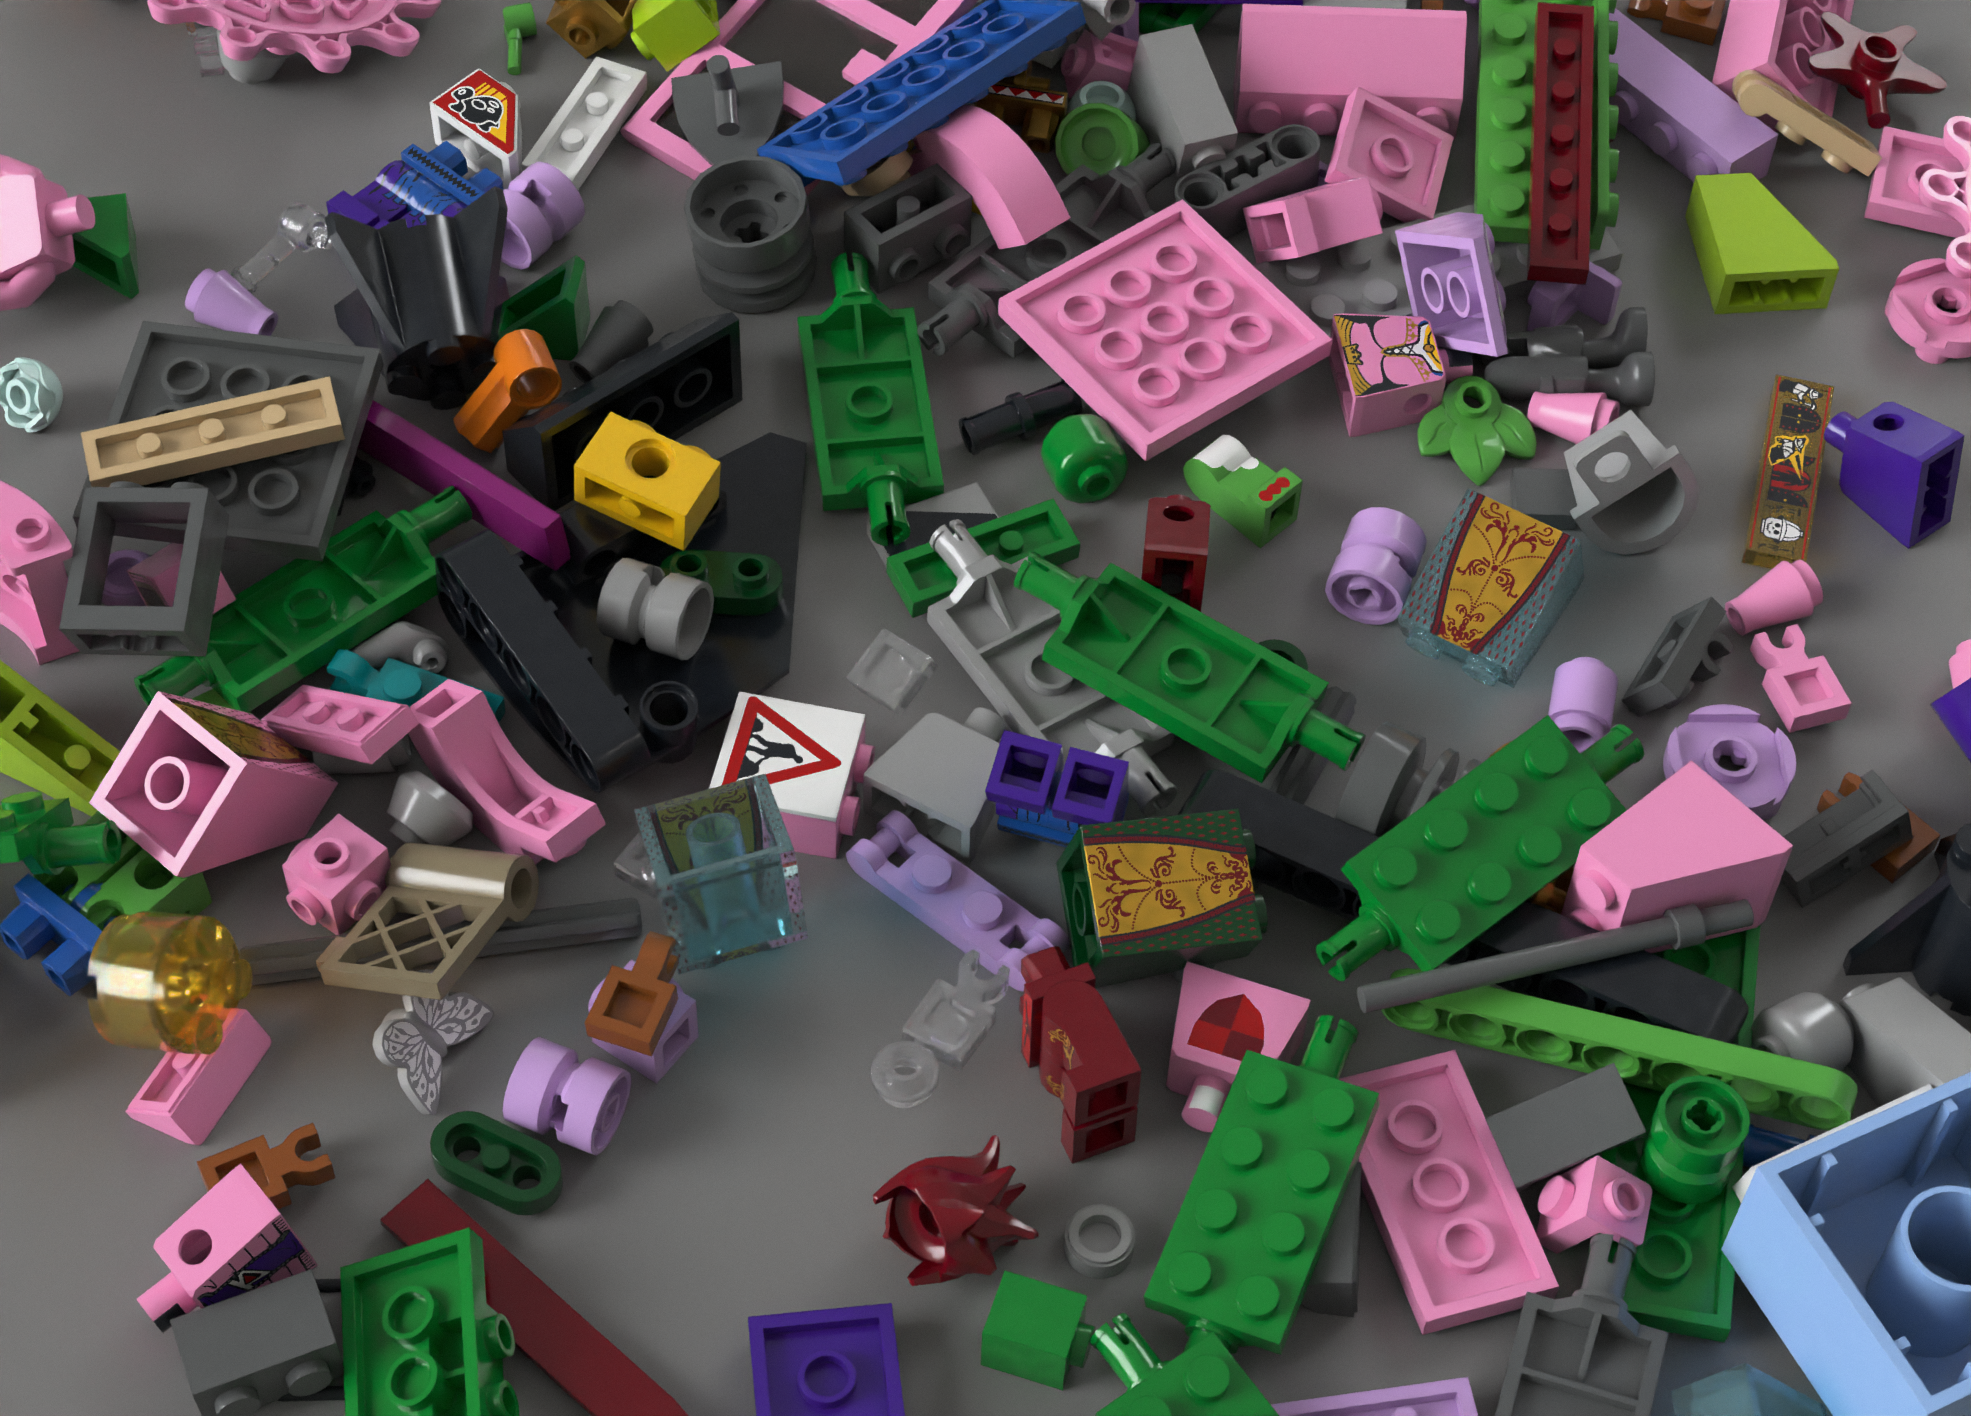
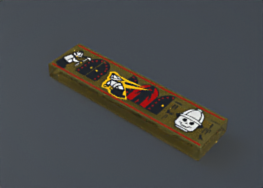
M1776 374L1771 389L1742 563L1772 569L1781 561H1788L1789 563L1797 560L1807 561L1826 443L1824 432L1829 424L1835 386Z

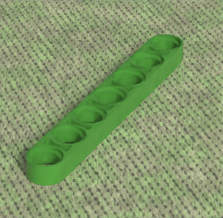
M1411 968L1398 969L1391 974L1390 979L1422 971ZM1483 986L1381 1010L1389 1021L1407 1030L1588 1074L1615 1063L1623 1082L1662 1092L1670 1084L1683 1077L1702 1075L1716 1078L1733 1087L1746 1102L1749 1113L1829 1131L1851 1121L1858 1093L1857 1084L1850 1076L1828 1066L1490 986Z

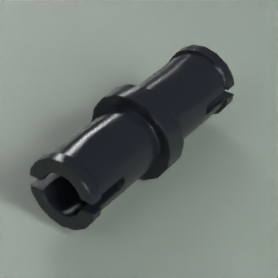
M1061 379L1057 383L1024 396L1020 392L1007 395L1005 403L968 418H961L959 420L960 433L968 451L972 455H976L982 450L1015 437H1019L1021 440L1029 439L1036 435V429L1073 414H1080L1083 410L1082 400Z

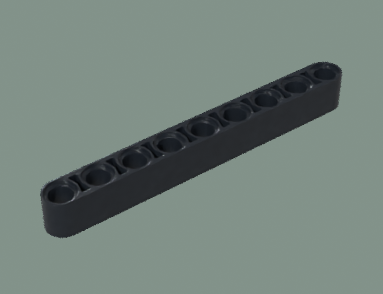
M1208 770L1201 775L1178 815L1239 809L1242 829H1249L1255 843L1256 861L1254 868L1250 869L1252 879L1351 922L1359 917L1358 912L1362 904L1358 891L1341 869L1348 860L1380 837L1228 772ZM1527 901L1446 963L1455 965L1600 931ZM1645 950L1496 983V985L1512 992L1735 1044L1748 1016V1005L1745 999L1732 988Z

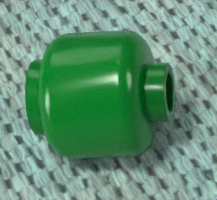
M1092 414L1068 416L1056 423L1043 440L1041 457L1044 467L1055 489L1068 501L1082 504L1102 500L1116 491L1126 478L1128 461L1125 450L1114 430L1102 417Z

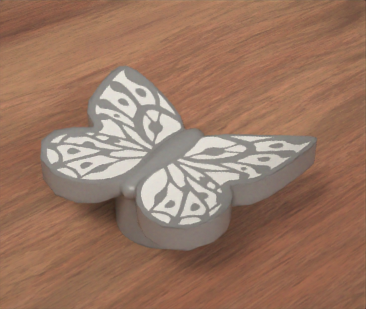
M435 969L417 970L416 972L432 974ZM449 992L442 1000L403 995L402 999L405 1008H396L390 1011L385 1016L382 1024L374 1032L372 1045L376 1057L382 1064L388 1067H397L401 1088L423 1115H434L437 1112L442 1083V1058L447 1055V1047L459 1044L483 1029L493 1017V1009L488 1004L466 992Z

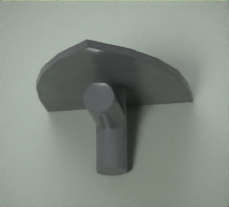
M715 55L707 61L708 72L671 78L673 103L678 124L692 148L710 165L713 166L720 161L739 156H759L757 149L769 142L775 134L783 111L784 99L781 61L731 69L729 61L725 56Z

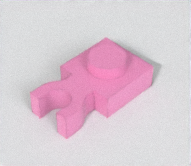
M1798 624L1786 627L1781 641L1785 648L1774 646L1766 632L1754 635L1750 651L1756 662L1767 670L1762 686L1789 733L1847 717L1852 704L1824 655L1808 659L1804 650L1805 636Z

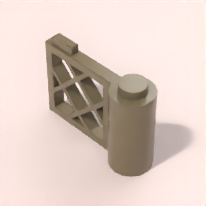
M414 842L405 843L390 858L391 866L385 875L386 890L346 937H335L316 960V964L325 985L442 1000L504 921L519 922L530 915L538 896L539 877L537 867L533 859L527 855ZM397 912L418 914V916L386 927ZM465 920L474 921L471 925L444 935L441 931L443 928ZM430 933L433 936V939L398 952L395 948L397 945ZM386 950L388 954L363 965L355 964L357 960ZM444 957L432 974L408 971Z

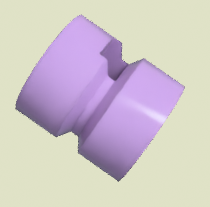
M543 162L531 164L510 182L508 189L503 190L508 212L501 261L512 268L521 270L528 268L550 249L553 242L562 239L582 221L585 210L579 191L571 180L554 166Z
M1370 507L1359 511L1351 519L1342 542L1340 554L1335 559L1326 583V595L1335 609L1351 620L1364 624L1382 625L1394 621L1402 613L1411 589L1412 578L1416 576L1425 552L1427 540L1422 528L1410 517L1389 508Z
M537 1037L524 1049L514 1067L504 1096L503 1116L506 1121L541 1135L554 1128L556 1129L557 1140L561 1143L597 1156L610 1143L620 1124L630 1094L631 1075L625 1069L593 1057L580 1064L578 1054L574 1050Z

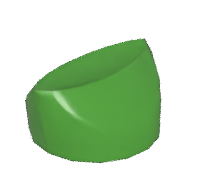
M1087 103L1072 110L1060 122L1054 135L1056 156L1062 169L1068 175L1082 164L1099 175L1114 169L1118 165L1127 166L1150 146V142L1142 128L1129 115L1105 103Z

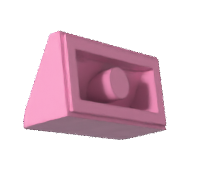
M199 1006L125 1112L132 1119L188 1144L201 1145L270 1048L272 1042L270 1036L246 1009Z

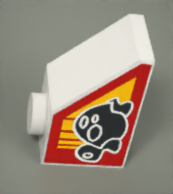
M478 68L429 102L434 140L438 146L448 141L460 149L466 158L467 166L478 173L481 169L488 168L498 175L503 181L505 190L508 189L510 182L522 173L521 104L518 94H516L511 86L505 82L497 81Z

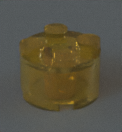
M142 911L133 915L123 914L114 918L104 928L92 950L87 976L97 977L98 1000L88 999L89 1012L98 1032L105 1040L115 1046L210 1055L220 1046L223 1035L222 1024L226 1020L228 1013L231 1009L237 1008L239 1000L244 999L250 992L253 979L252 968L248 961L240 959L233 936L225 925L215 917Z

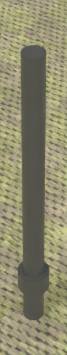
M1746 899L1699 909L1695 904L1666 910L1664 917L1358 986V1002L1362 1012L1369 1013L1668 944L1675 950L1703 944L1708 935L1752 926L1754 922L1753 910Z

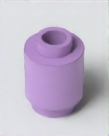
M1591 657L1575 658L1572 661L1561 664L1556 669L1548 711L1549 717L1579 753L1610 732L1618 686L1616 674L1603 662Z

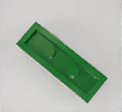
M1053 498L967 529L988 556L993 554L999 560L1009 564L1027 557L1033 551L1056 566L1079 558L1081 543ZM930 543L887 557L886 573L912 618L927 613L928 606L948 597L957 586L958 578L941 556L931 548Z

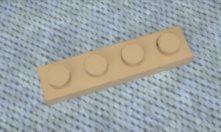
M330 376L81 432L89 480L92 487H110L111 483L117 481L134 482L143 486L345 439Z

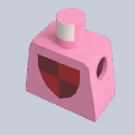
M1187 961L1183 973L1166 1086L1172 1092L1188 1096L1182 1111L1183 1120L1197 1130L1213 1132L1246 1050L1290 1063L1302 1043L1311 1000Z

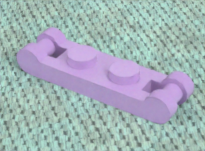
M890 811L877 823V833L870 840L860 839L846 853L850 867L861 878L1018 991L1023 992L1024 984H1026L1021 974L1022 958L1053 946H1059L1062 953H1064L1070 946L1068 936L1058 924L1050 919L1037 918L920 834L912 821L899 811ZM894 852L906 859L899 868L887 860ZM1015 939L1024 944L1021 949H1010L1008 946Z

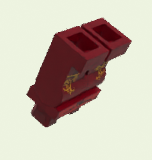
M1053 946L1025 956L1021 959V974L1026 984H1024V995L1020 997L1019 1011L1023 1017L1021 1053L1029 1068L1039 1065L1041 1084L1049 1093L1060 1098L1065 1108L1062 1115L1061 1143L1071 1163L1074 1164L1134 1142L1138 1113L1136 1105L1139 1103L1142 1070L1102 996L1095 989L1096 977L1087 962L1070 968L1059 946Z

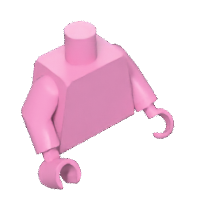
M1 154L0 311L31 306L55 281L56 275L72 268L75 262L72 234L92 229L95 224V213L91 202L86 196L79 194L68 198L64 187L45 179L39 168Z

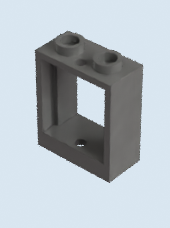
M128 481L113 482L110 484V487H85L59 626L62 633L82 654L206 656L229 522V514L209 488L192 482H177L172 484L171 488H150ZM116 523L187 524L173 607L101 605Z

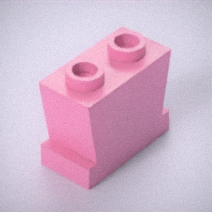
M1368 176L1325 184L1243 208L1257 263L1299 258L1383 233L1380 224L1383 215L1381 199L1378 192L1371 187Z

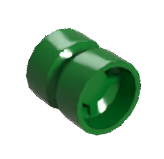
M1702 1075L1683 1077L1666 1088L1656 1107L1652 1125L1649 1127L1648 1136H1646L1642 1147L1640 1160L1645 1178L1658 1193L1672 1201L1685 1204L1707 1202L1721 1194L1730 1180L1737 1163V1155L1741 1152L1749 1133L1750 1114L1746 1102L1738 1092L1719 1079Z

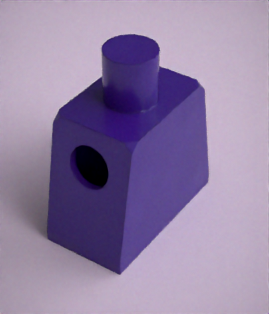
M1884 402L1859 419L1846 411L1838 413L1831 419L1825 429L1824 440L1843 453L1839 479L1842 493L1902 545L1909 549L1951 521L1965 435L1896 402Z

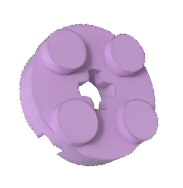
M1718 704L1695 710L1688 715L1687 722L1678 728L1675 727L1666 746L1663 769L1667 780L1692 760L1762 820H1766L1777 814L1782 801L1790 790L1796 772V755L1789 738L1778 727L1774 734L1767 726L1758 722L1760 714L1741 706ZM1720 756H1731L1733 764L1742 765L1745 768L1738 771L1723 769L1718 765Z

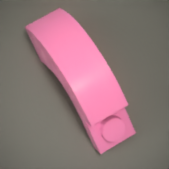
M962 105L949 114V120L945 124L923 131L912 139L916 148L908 152L913 158L912 165L908 169L911 176L936 163L939 164L972 196V200L980 210L999 250L1026 245L1071 218L1054 183L1031 149L1008 125L981 108Z
M447 679L409 707L419 724L408 735L424 763L437 782L473 813V824L505 853L527 855L533 859L535 865L544 858L557 863L562 858L572 856L585 846L587 839L606 825L596 803L553 786L539 776L523 760L504 734L483 691Z

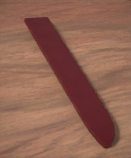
M429 1179L425 1180L380 1219L381 1225L405 1247L469 1227L483 1239L486 1303L498 1314H503L509 1321L514 1334L515 1347L591 1416H689L672 1396Z

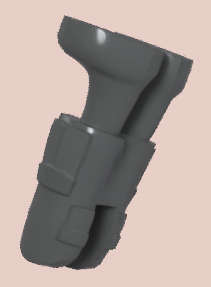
M1630 307L1624 310L1619 315L1613 333L1610 336L1595 340H1584L1583 330L1578 328L1577 325L1543 326L1534 328L1533 331L1507 332L1508 354L1498 357L1481 354L1482 362L1486 366L1483 373L1484 379L1496 388L1501 397H1506L1508 400H1531L1535 391L1547 394L1606 393L1608 398L1616 399L1628 406H1650L1654 395L1655 365L1652 352H1646L1648 336L1646 310L1644 307Z

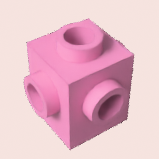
M338 813L312 838L304 839L298 843L291 851L287 861L282 865L289 893L286 899L290 908L301 920L309 925H315L319 922L335 935L343 934L364 916L386 890L385 875L391 866L388 848Z

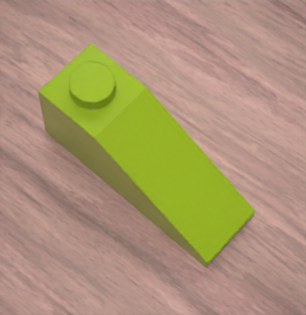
M637 0L632 8L634 31L630 35L634 44L647 60L651 61L653 58H656L667 72L720 35L716 0Z
M0 660V772L55 799L69 798L71 807L92 817L98 810L89 802L121 751Z

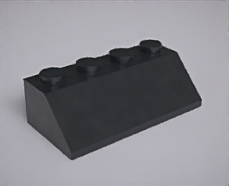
M732 312L696 319L677 331L667 333L658 342L634 356L617 362L611 369L580 387L568 390L562 397L533 414L519 418L512 426L502 431L507 471L537 501L556 511L574 500V464L610 412L630 421L638 420L644 422L657 433L676 440L741 402L743 398L739 319Z

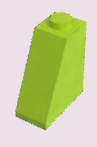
M1752 173L1696 175L1685 218L1714 314L1827 308L1839 271L1837 260Z

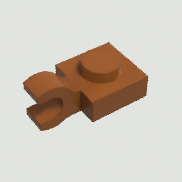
M1630 0L1627 13L1637 18H1653L1663 21L1660 32L1713 46L1726 0Z
M650 931L642 944L632 971L614 965L611 966L585 1020L587 1036L652 1057L678 1001L677 987L669 983L679 962V957L671 954L676 945L675 938Z

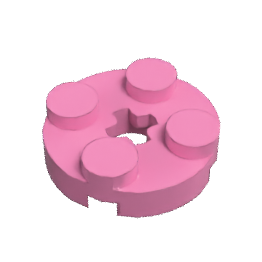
M1942 258L1921 260L1904 268L1897 277L1885 306V314L1894 331L1906 343L1915 347L1917 356L1925 362L1942 364L1949 358L1971 357V278L1963 279L1953 275L1946 266V259ZM1937 304L1945 309H1957L1958 311L1956 313L1945 312L1939 309Z

